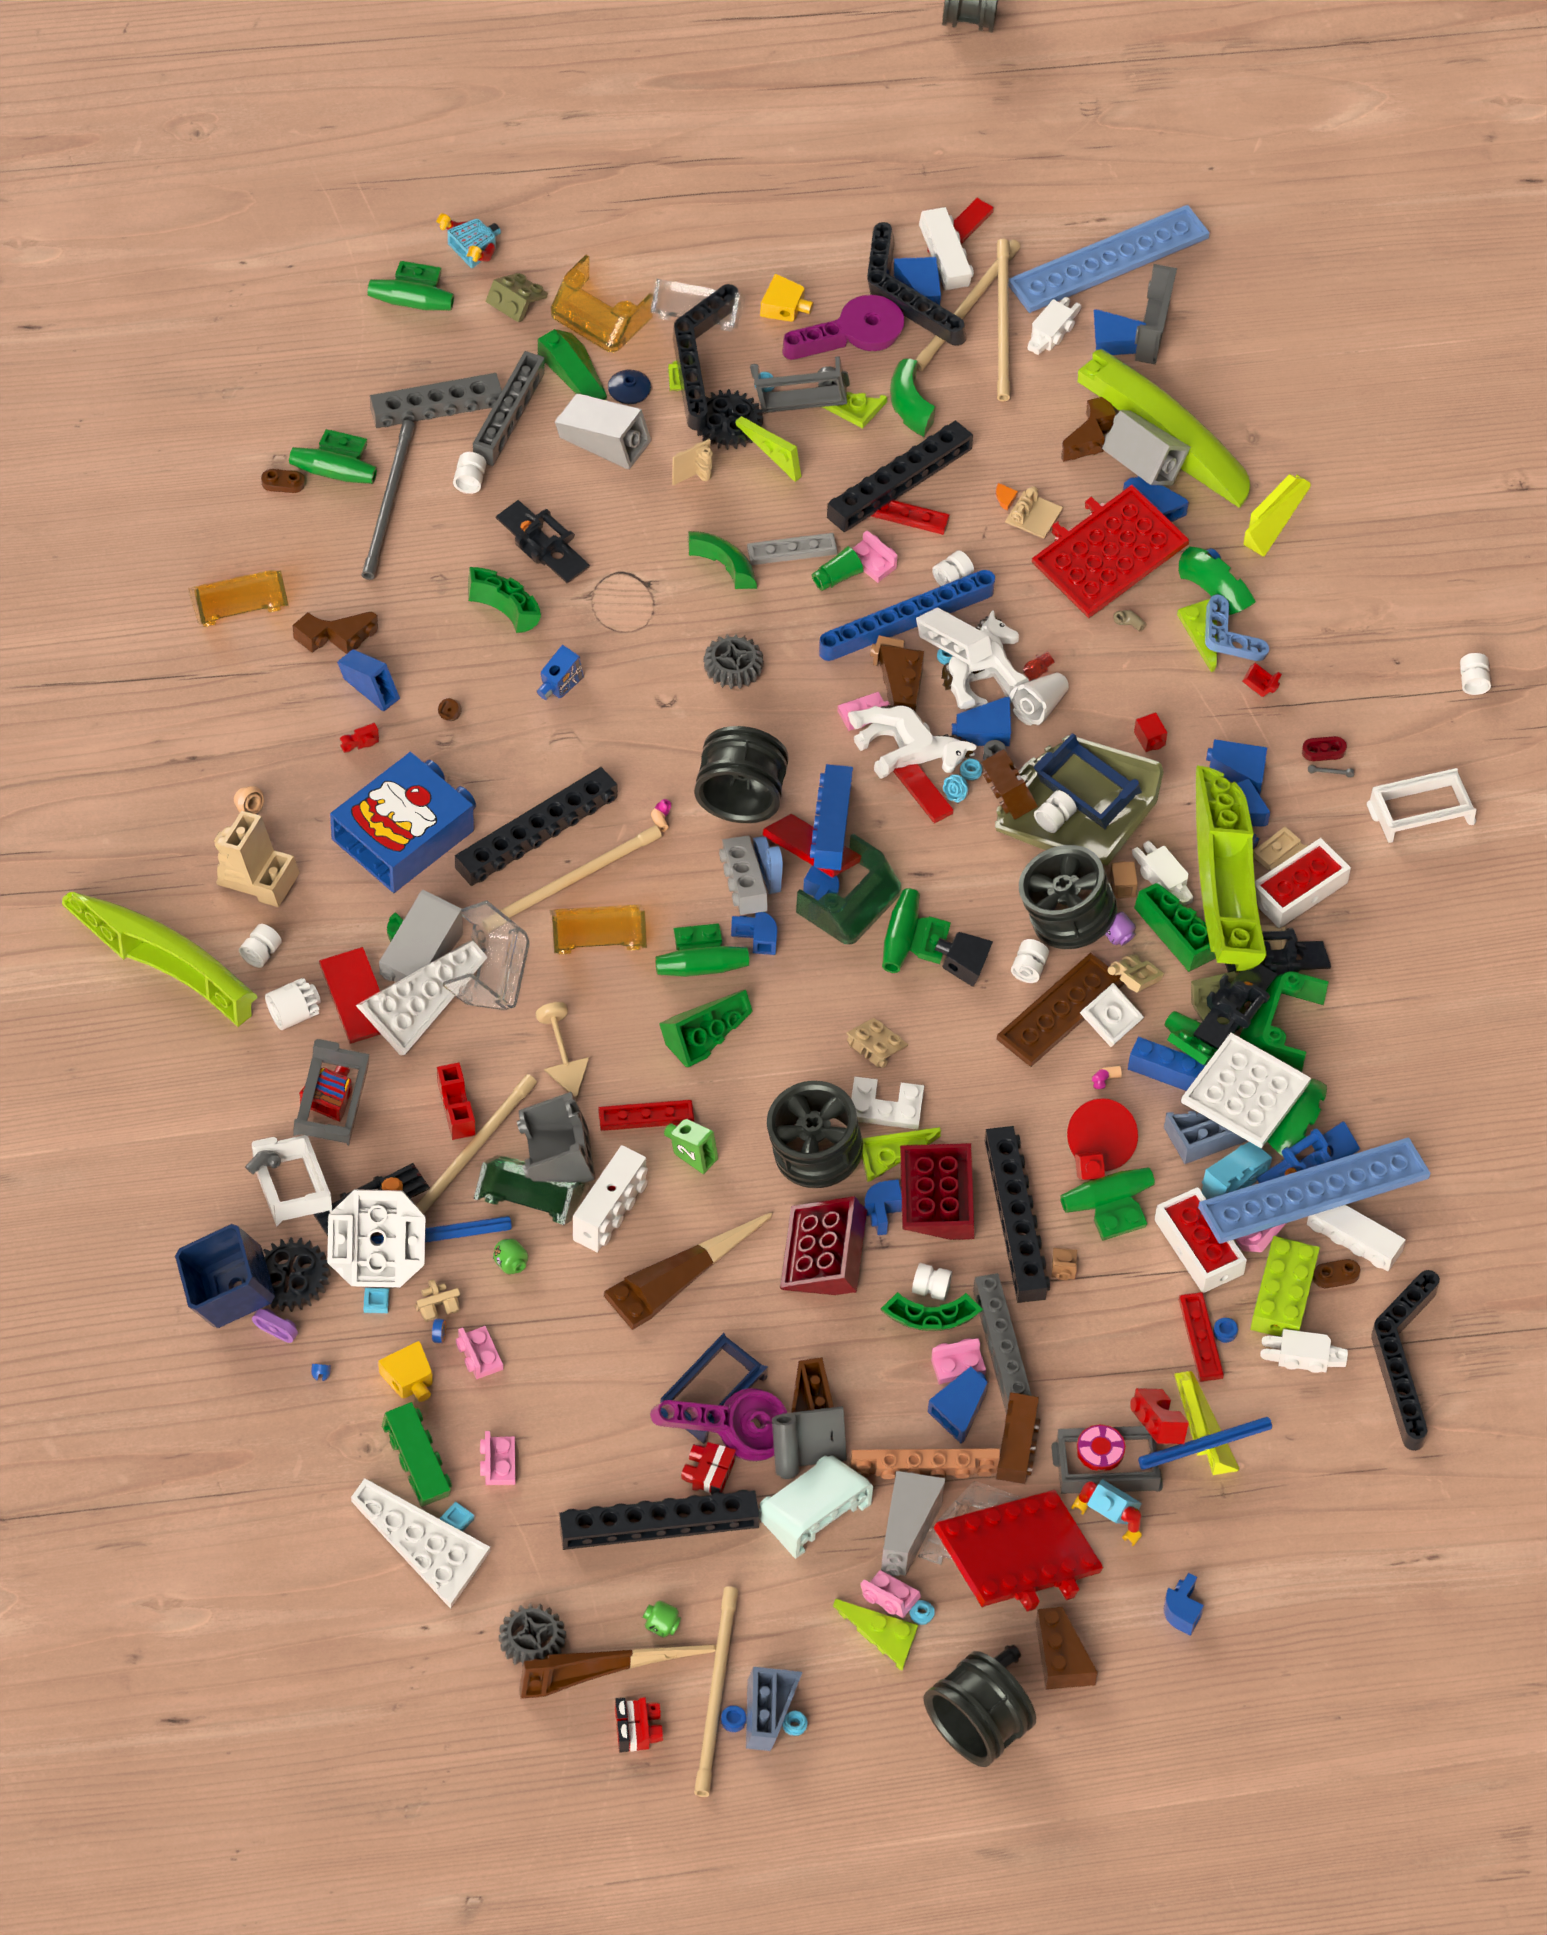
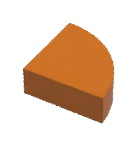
M998 483L996 488L997 500L1000 503L999 505L1008 511L1016 499L1018 491Z

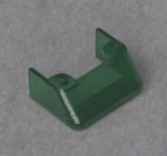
M855 834L850 836L849 848L862 856L859 864L870 872L845 898L835 893H827L818 901L799 889L796 902L797 914L847 945L856 943L900 896L902 888L900 880L884 854Z
M496 1155L482 1163L474 1200L485 1198V1202L498 1205L499 1201L503 1202L506 1200L547 1212L549 1216L553 1217L552 1221L561 1225H566L572 1221L585 1183L532 1181L531 1178L527 1179L522 1167L525 1164L524 1161L506 1156Z

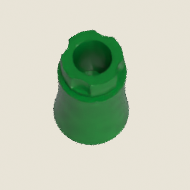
M846 546L838 555L820 566L811 575L817 588L823 591L829 587H834L850 577L863 573L864 569L856 552L851 547Z

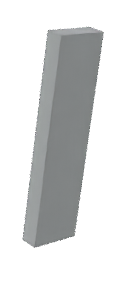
M833 533L747 544L751 565L837 555Z

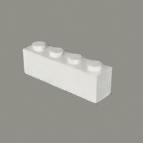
M946 207L922 211L919 226L931 256L937 259L938 274L944 289L951 290L968 287L971 277L974 275L973 267L968 264L967 253L960 244V236L954 229L952 216L948 214Z
M938 607L916 618L920 638L969 665H973L992 655V641L988 634Z
M1347 1205L1308 1216L1307 1225L1315 1232L1324 1234L1334 1243L1345 1246L1355 1255L1364 1257L1371 1261L1374 1266L1383 1268L1386 1271L1391 1269L1403 1252L1406 1239Z

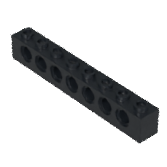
M956 420L949 425L943 426L941 430L928 436L923 442L911 447L903 455L897 456L886 466L880 467L875 473L865 477L855 486L848 488L843 494L831 499L827 505V519L845 533L876 513L886 504H889L892 500L902 496L972 450L973 434Z
M599 767L456 854L455 869L470 886L483 882L492 873L501 871L510 862L519 860L528 851L540 847L546 840L558 836L561 831L569 826L576 825L579 820L587 815L594 814L605 804L612 803L617 798L618 784L602 767Z
M1014 1126L986 1129L984 1143L1017 1303L1046 1300V1293L1050 1290L1049 1276L1044 1275L1046 1261L1045 1256H1041L1039 1249H1042L1040 1235H1036L1035 1231L1038 1228L1037 1217L1032 1215L1031 1209H1033L1032 1195L1027 1193L1029 1179L1028 1175L1023 1173L1025 1168L1024 1155L1019 1154V1149L1021 1148L1019 1134L1015 1135Z
M739 1490L735 1493L724 1494L717 1492L701 1497L692 1495L683 1499L666 1498L656 1502L641 1501L638 1504L629 1505L619 1503L611 1507L593 1506L584 1510L568 1509L564 1512H559V1526L563 1550L759 1528V1511L755 1490ZM735 1508L737 1509V1511L731 1512L727 1509ZM704 1511H711V1512H713V1513H712V1514H704L703 1512H704ZM685 1513L689 1516L680 1517L679 1514ZM661 1516L664 1519L656 1520L654 1517ZM638 1519L639 1522L632 1523L629 1520ZM606 1522H614L615 1524L609 1526V1525H606L605 1523H606ZM583 1524L590 1525L589 1528H582L580 1526Z

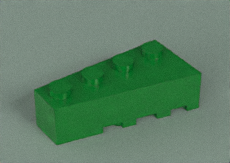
M1159 883L1140 890L1134 909L1188 972L1216 959L1215 952H1211L1206 923L1196 916L1197 912L1180 904V899Z
M410 1402L385 1412L381 1426L385 1433L389 1432L390 1445L393 1451L399 1450L400 1465L403 1471L410 1472L411 1475L408 1476L409 1483L421 1507L449 1497L452 1483L448 1474H443L440 1466L443 1464L439 1453L434 1452L431 1444L433 1440L429 1430H424L421 1424L423 1417L420 1409L414 1408L413 1403Z

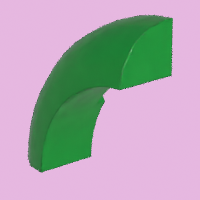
M903 359L899 361L891 379V403L895 413H898L903 419V423L909 429L924 437L934 423L935 406L923 399L914 386L917 360Z
M688 531L689 556H700L721 562L730 574L735 589H757L753 568L747 557L736 546L713 534Z
M1191 546L1182 553L1178 566L1180 578L1199 585L1211 597L1213 595L1224 596L1229 603V615L1238 613L1256 602L1242 579L1237 581L1230 573L1231 567L1219 557L1214 559L1208 555L1207 550Z
M469 567L468 601L487 604L500 610L511 620L516 633L529 631L538 624L541 618L540 608L534 596H530L524 590L522 584L511 577L506 579L498 576L497 571Z
M1311 1079L1305 1091L1267 1140L1280 1155H1282L1284 1148H1290L1306 1138L1307 1126L1309 1124L1313 1125L1321 1111L1319 1102L1320 1100L1324 1101L1327 1094V1085L1323 1082Z
M897 1292L881 1307V1311L895 1322L921 1331L952 1329L967 1323L983 1311L967 1293L955 1301L940 1305V1307H924V1305L912 1302Z

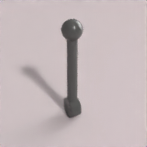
M1315 765L1308 766L1309 773L1343 774L1347 777H1353L1355 774L1353 769L1338 770L1319 768Z

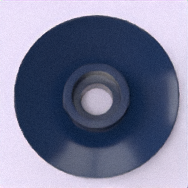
M622 370L610 378L608 391L611 397L620 403L637 404L649 396L651 383L648 377L639 371Z

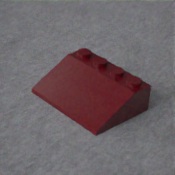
M971 1143L900 1145L902 1229L948 1240L975 1239Z
M855 1196L791 1206L780 1283L782 1290L826 1295H842L857 1292L867 1210Z

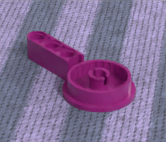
M877 295L859 296L850 300L843 307L841 315L837 320L787 332L783 339L782 354L787 359H799L846 347L847 340L862 350H884L893 345L902 333L904 316L901 309L885 297Z
M750 1388L733 1394L726 1400L723 1406L665 1400L652 1408L650 1417L655 1425L662 1427L715 1432L721 1437L726 1447L736 1450L737 1457L757 1462L774 1456L772 1418L787 1413V1410L776 1396L761 1389ZM661 1408L667 1410L668 1419L662 1416ZM685 1410L691 1414V1421L685 1418ZM708 1413L713 1415L714 1424L708 1420ZM754 1418L758 1419L761 1425L760 1428H757L750 1421Z

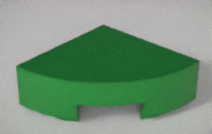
M396 912L391 915L387 924V936L390 942L404 921Z

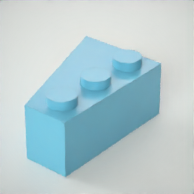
M1251 1142L1240 1145L1235 1151L1206 1169L1202 1181V1194L1206 1199H1210L1252 1186L1257 1181L1256 1177L1270 1169L1272 1157Z

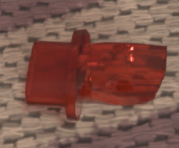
M1048 651L1041 656L1036 654V659L1025 664L1023 671L1029 681L1037 679L1043 673H1047V667L1055 663Z

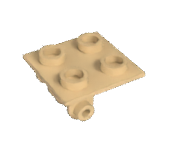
M710 439L697 443L694 447L684 452H679L673 457V486L696 474L702 481H708L712 477L710 470L712 469L711 458L713 452L710 449Z
M1032 486L1022 493L1005 523L1044 539L1063 507L1038 497V489Z
M875 1018L847 1032L849 1046L858 1051L859 1054H865V1058H870L869 1061L876 1067L884 1068L888 1063L886 1058L909 1045L899 1035L894 1034Z

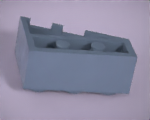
M1188 1111V1114L1174 1115V1112L1166 1113L1164 1129L1184 1164L1248 1141L1201 1113H1196V1111Z
M753 1667L747 1680L746 1749L771 1751L803 1672Z

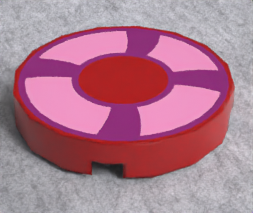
M1099 1424L1083 1430L1078 1437L1076 1448L1078 1458L1084 1466L1094 1471H1110L1119 1466L1124 1459L1126 1445L1124 1438L1116 1429Z

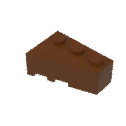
M880 645L879 664L882 668L883 680L886 685L890 705L906 706L916 713L924 651Z
M1005 749L981 762L985 769L981 773L988 784L993 783L994 786L990 788L997 799L1002 798L1003 801L1000 802V805L1005 814L1011 813L1014 820L1038 807L1025 781L1021 778L1020 773L1015 768Z
M823 1357L800 1360L798 1362L791 1413L833 1408Z
M1010 1392L997 1468V1480L1025 1484L1026 1475L1031 1476L1034 1461H1029L1030 1454H1035L1037 1440L1032 1438L1033 1433L1039 1432L1040 1419L1036 1418L1039 1397Z
M1063 1607L1038 1609L1035 1623L1046 1690L1095 1686L1098 1672Z

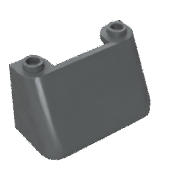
M572 1092L519 1110L520 1120L517 1121V1126L520 1133H525L527 1137L530 1158L525 1159V1164L522 1165L527 1179L531 1178L535 1182L587 1183L596 1179L588 1126Z

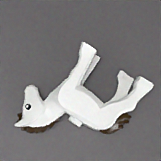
M991 611L990 615L986 616L985 619L980 620V624H977L976 629L988 634L991 638L992 655L973 665H969L952 656L949 663L943 666L941 677L944 679L943 686L945 690L951 689L955 695L957 706L960 709H973L988 703L986 699L977 696L971 690L969 682L994 677L1006 697H1010L1011 691L1016 686L1029 682L1027 677L1018 673L1013 668L1011 662L1006 657L1002 645L1005 643H1017L1019 641V634L1017 631L1007 627L1001 619H997L994 611Z
M893 705L873 706L866 710L848 712L850 723L855 729L861 728L864 724L872 723L868 728L854 736V742L860 751L867 749L869 743L880 735L894 736L899 749L881 756L880 760L875 762L874 771L880 779L887 777L895 768L921 764L937 758H942L943 760L942 769L947 773H951L964 758L975 755L973 750H976V745L968 742L966 739H962V737H957V735L949 736L948 734L933 736L927 723H923L915 711L909 707Z

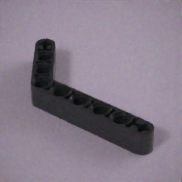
M887 222L876 224L873 228L867 274L870 295L882 296L891 300L901 309L903 316L954 346L964 344L967 335L965 323L960 317L890 276L894 250L892 226Z
M732 284L721 286L674 322L673 344L688 427L692 430L699 431L705 428L708 410L696 339L737 308L739 291Z
M1432 1270L1421 1272L1375 1320L1371 1334L1403 1444L1412 1451L1420 1450L1423 1447L1428 1431L1399 1334L1436 1296L1440 1278ZM1398 1392H1404L1407 1395H1401Z

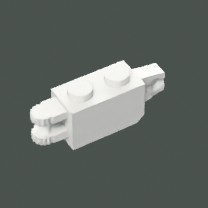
M1064 297L1060 303L1052 300L1032 323L1031 340L1028 343V350L1039 355L1045 349L1051 351L1055 345H1059L1064 334L1067 331L1070 332L1074 327L1075 321L1073 319L1078 315L1081 304L1075 303L1070 309L1068 308L1069 298Z
M1145 842L1143 847L1148 855H1145L1138 847L1132 849V854L1140 864V872L1145 880H1149L1152 885L1159 883L1180 899L1179 903L1184 907L1192 903L1193 895L1186 886L1188 873L1165 846L1157 849L1151 842Z
M1283 1329L1282 1337L1267 1335L1262 1338L1263 1346L1280 1350L1263 1349L1260 1356L1264 1360L1279 1362L1278 1366H1283L1287 1369H1305L1314 1373L1326 1372L1327 1367L1346 1366L1348 1350L1330 1345L1331 1339L1327 1335Z

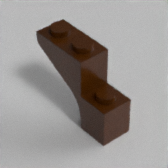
M1103 397L1087 400L1086 415L1088 420L1063 440L1061 454L1063 462L1104 452L1102 447L1105 437L1102 431H1108L1112 428L1113 420L1116 416V412L1109 401Z
M308 612L293 624V638L312 653L318 648L323 647L329 640L347 654L351 650L359 648L365 639L377 632L378 615L374 612H365L338 620L326 621L318 619Z

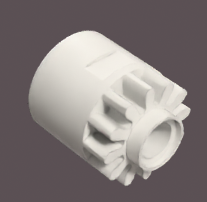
M305 978L298 979L265 994L268 1010L280 1030H285L319 1014L317 1004L321 1003L320 996L315 986L306 983Z

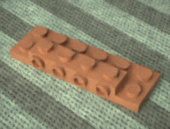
M999 1449L852 1450L849 1467L864 1477L876 1474V1476H881L883 1479H894L896 1471L944 1478L945 1475H954L956 1478H968L970 1475H974V1473H978L979 1476H990L997 1471L1000 1453Z

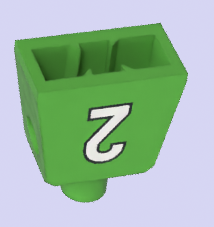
M688 1119L683 1120L678 1126L671 1123L666 1127L664 1135L671 1139L674 1154L700 1173L705 1174L718 1160L714 1131Z

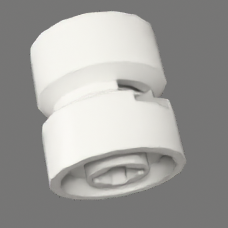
M466 452L460 455L453 480L456 489L470 494L480 490L487 464L483 456L474 452Z
M956 551L948 556L946 560L936 564L932 572L936 582L943 586L973 574L974 567L964 552Z
M1471 653L1461 658L1460 669L1463 691L1470 695H1480L1490 690L1491 680L1488 657L1481 653Z
M1057 790L1046 800V803H1043L1034 812V817L1044 830L1055 833L1076 812L1077 807L1069 795Z
M258 924L250 934V938H247L239 948V953L247 963L261 968L271 957L270 954H273L282 943V939L271 927L265 924Z
M1033 939L1021 942L1017 957L1011 967L1012 974L1020 981L1026 983L1037 982L1049 955L1048 948L1043 943Z
M919 1263L913 1282L912 1293L922 1296L930 1293L932 1298L945 1301L952 1278V1271L942 1268L935 1271L933 1266Z

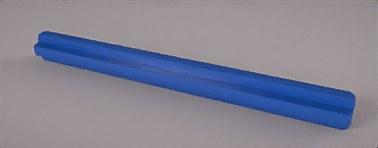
M509 1216L425 1228V1243L511 1230V1219ZM371 1236V1240L376 1244H380L384 1241V1236Z
M1264 1417L1185 1442L1184 1444L1138 1458L1140 1468L1143 1470L1271 1430V1419Z

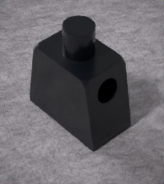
M957 932L952 943L939 938L934 950L946 955L942 965L943 969L974 987L993 941Z

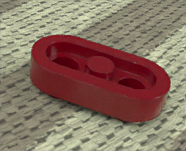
M1337 736L1310 738L1303 743L1302 755L1306 760L1313 762L1338 760L1345 756L1347 743L1344 739Z

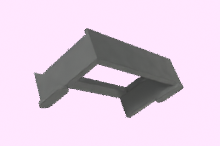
M1153 265L1151 281L1149 280L1147 292L1148 304L1143 321L1146 325L1140 324V326H1137L1135 344H1137L1135 361L1156 365L1177 268Z
M840 356L835 357L836 371L761 379L759 365L751 364L750 370L754 379V385H756L762 413L847 404L846 387L850 385L848 372L842 369ZM833 380L837 382V385L768 393L764 391V388Z
M322 1039L314 1041L312 1060L298 1116L294 1120L293 1136L302 1134L347 1143L349 1146L369 1066V1054L340 1049L337 1042ZM322 1063L359 1070L345 1127L308 1121Z
M1145 1426L1112 1427L1122 1435L1124 1440L1148 1439L1149 1453L1157 1452L1156 1441L1146 1430ZM1087 1428L1058 1429L1056 1442L1052 1444L1051 1449L1053 1465L1059 1469L1061 1494L1080 1493L1087 1482L1091 1481L1098 1485L1101 1480H1105L1123 1492H1160L1162 1490V1474L1159 1465L1151 1467V1472L1068 1474L1065 1442H1078V1437Z

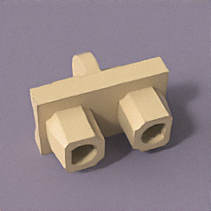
M434 1279L428 1281L429 1288L421 1290L423 1297L432 1296L417 1300V1304H415L416 1311H420L425 1322L438 1318L435 1306L441 1304L444 1305L446 1315L459 1312L458 1298L460 1293L458 1288L439 1294V1292L446 1290L445 1283L436 1285Z

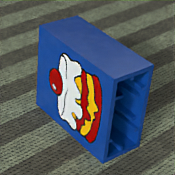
M410 751L330 813L331 837L337 845L391 892L395 893L474 831L473 810L476 808V802L471 793L464 787L459 786L454 789L445 781L443 771L434 761L427 760L422 762Z

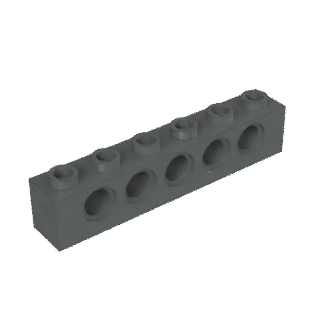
M524 351L473 442V452L483 456L488 465L493 466L543 378L545 374V357Z
M497 373L373 394L370 395V409L376 428L390 427L402 424L404 420L412 422L430 420L437 417L493 408L502 390Z
M996 1273L975 1277L973 1294L976 1303L983 1309L979 1316L1007 1415L1010 1392L1032 1395L999 1274Z

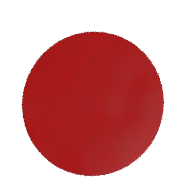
M1104 1098L1093 1099L1082 1104L1073 1113L1067 1128L1068 1145L1074 1157L1077 1153L1099 1151L1103 1154L1104 1170H1114L1124 1165L1134 1154L1138 1143L1137 1124L1130 1111L1117 1101Z

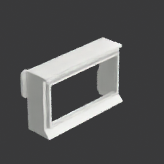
M1457 768L1373 787L1371 798L1367 802L1372 819L1380 822L1388 843L1393 842L1396 831L1461 816L1465 817L1469 825L1476 823L1475 814L1477 809L1473 807ZM1452 786L1460 803V806L1393 821L1385 801Z
M307 1135L277 1141L275 1137H270L252 1142L253 1157L258 1152L271 1151L278 1154L281 1162L303 1158L316 1192L307 1194L305 1197L280 1202L267 1166H261L256 1171L276 1227L283 1220L328 1210L330 1213L332 1212L331 1192L328 1189Z

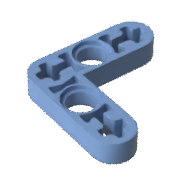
M1213 595L1206 607V646L1212 651L1254 661L1264 660L1269 652V645L1264 640L1228 632V600L1222 595ZM1217 604H1218V607L1220 608L1219 612H1216V610H1217ZM1212 620L1220 621L1222 626H1216ZM1232 642L1240 643L1242 648H1236Z
M765 836L753 838L754 851L768 893L781 892L783 861L779 846L769 848Z

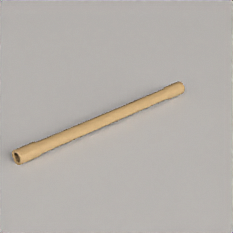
M1014 239L1010 240L1009 261L1021 248L1020 243ZM998 259L953 314L961 319L965 317L998 275ZM935 336L929 345L915 359L917 360L918 371H923L932 360L933 355L945 342L943 339Z
M999 239L997 241V399L1002 402L1010 399V242L1007 239Z
M654 825L638 834L635 838L511 905L482 918L483 925L489 931L506 922L507 919L634 850L652 843L662 837L659 828Z
M529 1074L524 1076L511 1095L417 1203L416 1206L423 1214H425L517 1104L534 1088L537 1081L533 1076Z
M730 1586L725 1587L723 1590L722 1612L700 1765L694 1794L700 1797H707L710 1793L711 1770L733 1616L738 1597V1589Z

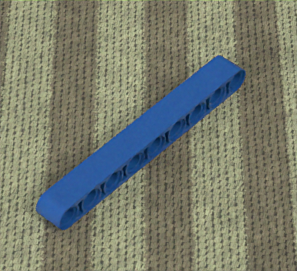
M981 570L827 631L820 636L819 656L826 661L838 659L868 647L873 643H877L878 636L890 638L918 627L916 618L937 607L950 614L988 599L994 594L995 575L989 570Z

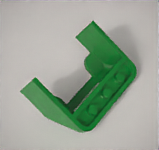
M1287 972L1278 975L1266 991L1270 995L1269 1001L1263 1003L1251 1019L1250 1026L1242 1028L1240 1038L1302 1073L1306 1051L1284 1046L1286 1042L1285 1032L1278 1027L1271 1026L1281 994L1324 1006L1329 981L1297 972Z

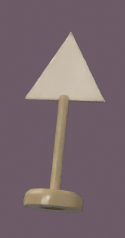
M563 1002L549 1003L540 1007L535 1015L540 1023L553 1025L563 1064L546 1068L544 1071L565 1090L572 1092L574 1098L577 1099L589 1057L569 1062L558 1022L567 1016V1005Z

